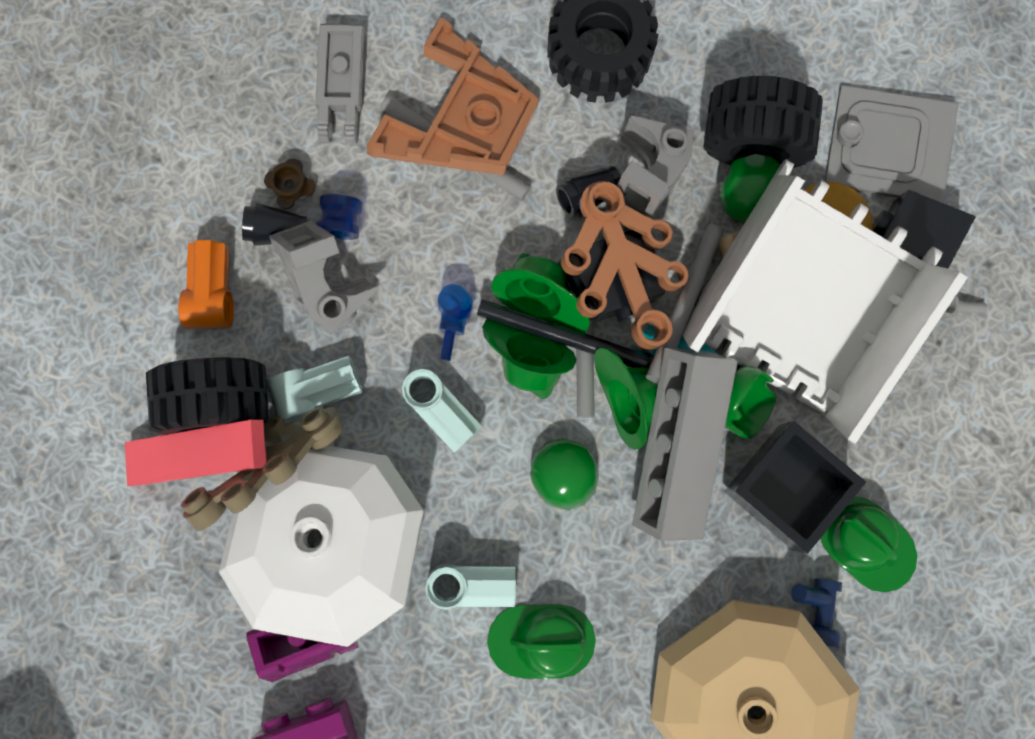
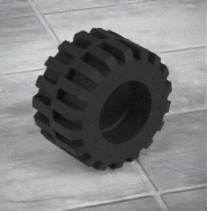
M558 0L554 7L553 17H550L547 57L550 58L549 67L552 74L558 73V84L562 88L570 84L571 95L578 98L581 92L588 94L587 102L596 103L597 96H604V101L607 103L614 101L617 92L624 98L631 93L632 86L638 88L643 82L645 73H648L659 35L656 34L658 28L657 16H651L653 7L649 0L644 2L640 0H564V2ZM604 28L616 33L622 39L625 48L612 55H597L585 49L579 42L578 37L590 29Z
M748 76L725 81L724 84L713 88V92L710 93L703 145L704 150L707 151L709 156L730 166L735 160L753 154L770 156L779 164H782L787 159L794 163L793 168L805 165L807 162L815 159L817 155L823 98L818 94L817 90L807 86V84L783 77Z
M235 357L186 359L164 363L146 372L149 430L168 435L247 420H263V423L269 420L266 368L264 364L255 360Z

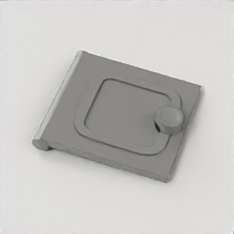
M841 85L825 182H839L855 191L896 198L911 190L944 203L958 103Z

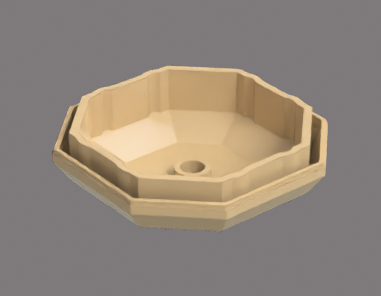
M733 599L659 652L650 719L665 739H853L860 689L800 610ZM752 706H761L765 709V713L760 719L750 718L747 712Z

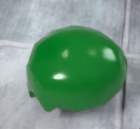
M758 154L735 160L731 164V169L726 179L720 182L721 192L719 197L722 210L736 222L745 224L781 164L770 156Z
M747 366L739 368L735 372L725 428L743 439H751L761 431L776 404L777 396L766 384V382L772 383L774 380L763 370Z
M561 438L545 443L534 454L530 465L531 482L539 496L549 506L571 510L585 505L596 493L599 478L598 466L591 452L582 443Z

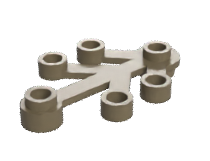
M320 406L309 411L300 422L287 424L281 416L268 420L264 424L265 442L269 446L265 447L266 464L263 468L241 471L214 490L207 491L204 487L195 489L181 503V507L184 509L183 517L196 531H201L214 524L222 516L226 507L233 514L243 511L254 501L256 493L267 479L273 485L285 482L295 473L297 465L311 447L318 450L336 440L344 428L340 422L341 414L335 407L324 409Z

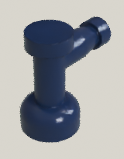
M815 578L814 587L804 584L794 585L791 590V596L795 602L816 606L815 621L811 626L827 646L841 648V634L837 629L833 628L836 595L837 592H842L843 583Z

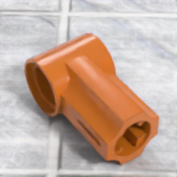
M195 240V242L188 243L186 290H182L180 293L178 304L179 319L184 329L231 328L233 324L234 302L232 293L228 289L229 246L226 243L212 240Z

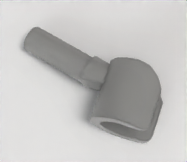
M956 295L941 318H951L960 312L985 313L987 311V304L958 300Z

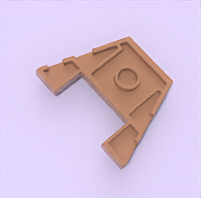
M440 17L424 44L423 56L460 72L428 132H423L384 114L367 144V154L378 158L504 175L538 109L540 99L500 65L495 68L479 54L480 48L469 39L464 42L453 32V26L447 20Z

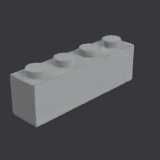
M669 347L664 349L632 522L633 526L660 541L703 539L738 362L736 359L708 351L699 350V352L690 349Z

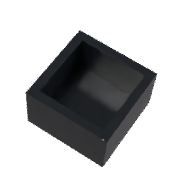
M795 421L780 424L724 492L791 550L808 554L865 485L866 481Z

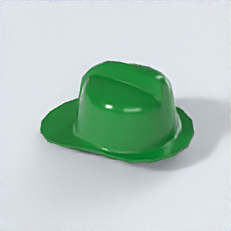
M522 253L511 269L501 271L493 278L491 285L493 294L508 308L583 333L587 331L590 325V318L584 317L578 312L576 307L577 298L570 293L565 271L553 260Z
M488 319L485 320L482 326L484 338L502 357V367L506 381L520 390L532 392L541 399L548 398L554 386L558 383L561 374L569 372L576 364L577 359L574 352L566 345Z
M601 347L595 352V370L610 405L617 431L628 447L634 450L643 448L647 441V433L650 430L658 384L646 378L648 369L644 367L627 368L620 357L611 349Z
M855 496L820 538L823 548L831 558L860 584L872 591L886 593L898 590L910 581L916 570L917 551L913 539L885 510L867 498Z
M561 604L509 607L496 617L489 628L487 639L489 654L496 666L509 676L523 679H561L574 676L587 666L594 655L596 643L593 626L586 615L572 606Z

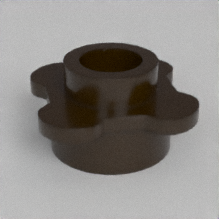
M289 159L285 163L278 164L264 177L266 187L275 192L277 196L276 202L283 209L292 208L296 200L303 196L309 197L313 195L316 189L314 181L308 179L303 173V164L298 159ZM292 180L294 182L293 186L287 187V181Z

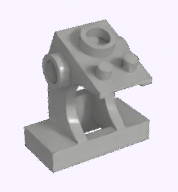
M644 113L640 114L639 117L631 115L620 140L638 151L645 158L648 169H644L634 161H631L623 172L617 186L623 193L626 206L651 219L653 218L692 157L694 130L680 127L674 122L650 120V116Z
M308 221L269 236L275 253L281 258L298 305L330 335L336 329L340 330L348 326L357 315L356 311L362 305L368 308L374 303L371 297L378 291L376 285L369 283L364 277L342 286L335 287L327 284L323 271L326 259L340 253L334 235L312 221Z

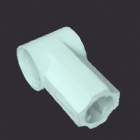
M350 356L324 363L306 371L303 368L286 371L267 380L277 414L286 423L302 419L309 411L316 407H323L363 393L357 370Z
M426 369L415 370L405 378L402 386L404 399L453 453L483 427L441 382L438 375ZM420 379H428L436 386L435 396L426 403L416 402L411 395L412 386Z
M448 563L438 565L428 576L425 587L427 598L431 604L445 610L455 607H515V566H456ZM442 574L453 575L459 581V590L452 597H441L434 590L433 583Z

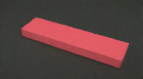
M247 420L125 442L127 486H142L262 469L266 464L263 420Z

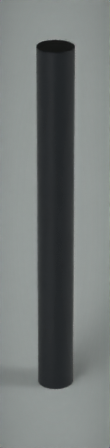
M484 299L481 300L477 311V316L593 355L601 347L609 348L620 357L626 366L631 368H647L650 355Z

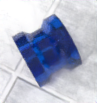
M321 195L319 197V207L322 210V218L316 222V225L334 235L335 239H358L360 227L356 223L357 216L362 213L363 202L346 195Z

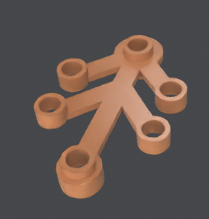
M604 181L592 183L584 190L580 198V209L585 217V221L574 244L563 253L561 266L570 275H580L591 263L589 251L601 229L608 247L589 288L584 290L577 298V310L582 316L587 318L598 316L606 308V294L616 272H618L635 318L631 328L632 337L640 347L649 350L656 349L670 339L672 323L665 313L652 309L637 267L658 277L660 286L666 291H676L685 285L689 277L688 270L680 262H669L627 240L621 225L642 234L644 244L652 250L662 249L671 241L673 236L672 228L664 220H653L626 206L623 193L615 184ZM595 200L604 201L607 204L608 211H600L595 206ZM651 229L661 231L663 241L655 240L651 234ZM569 254L579 255L583 262L582 266L576 267L572 265L569 261ZM668 270H673L678 274V283H673L667 277ZM585 296H593L598 302V309L592 310L588 308L585 304ZM643 325H649L654 329L655 336L653 339H648L644 336L642 332Z

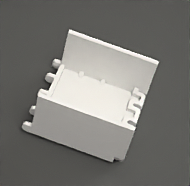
M785 159L696 301L682 336L688 346L696 352H699L703 344L715 351L725 337L729 341L721 353L722 356L738 360L737 365L741 367L753 366L757 368L762 360L766 361L761 370L773 378L774 381L770 384L789 395L795 391L800 382L804 383L796 399L821 414H826L825 417L848 440L856 444L968 277L960 272L936 266L943 252L935 247L930 248L922 260L900 248L908 233L907 230L900 226L896 227L886 240L861 225L869 209L865 205L859 203L850 216L847 217L822 202L821 200L829 188V184L820 180L811 194L803 191L800 188L805 180L798 176H788L794 167V163Z

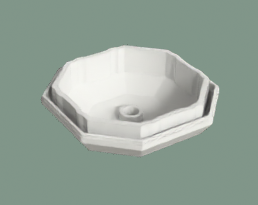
M326 446L318 450L311 447L297 465L295 473L288 480L279 485H273L267 479L256 493L254 501L243 511L232 515L219 573L253 629L349 647L406 606L424 510L388 456L333 446ZM313 530H319L322 534V541L319 546L311 548L307 543V537Z

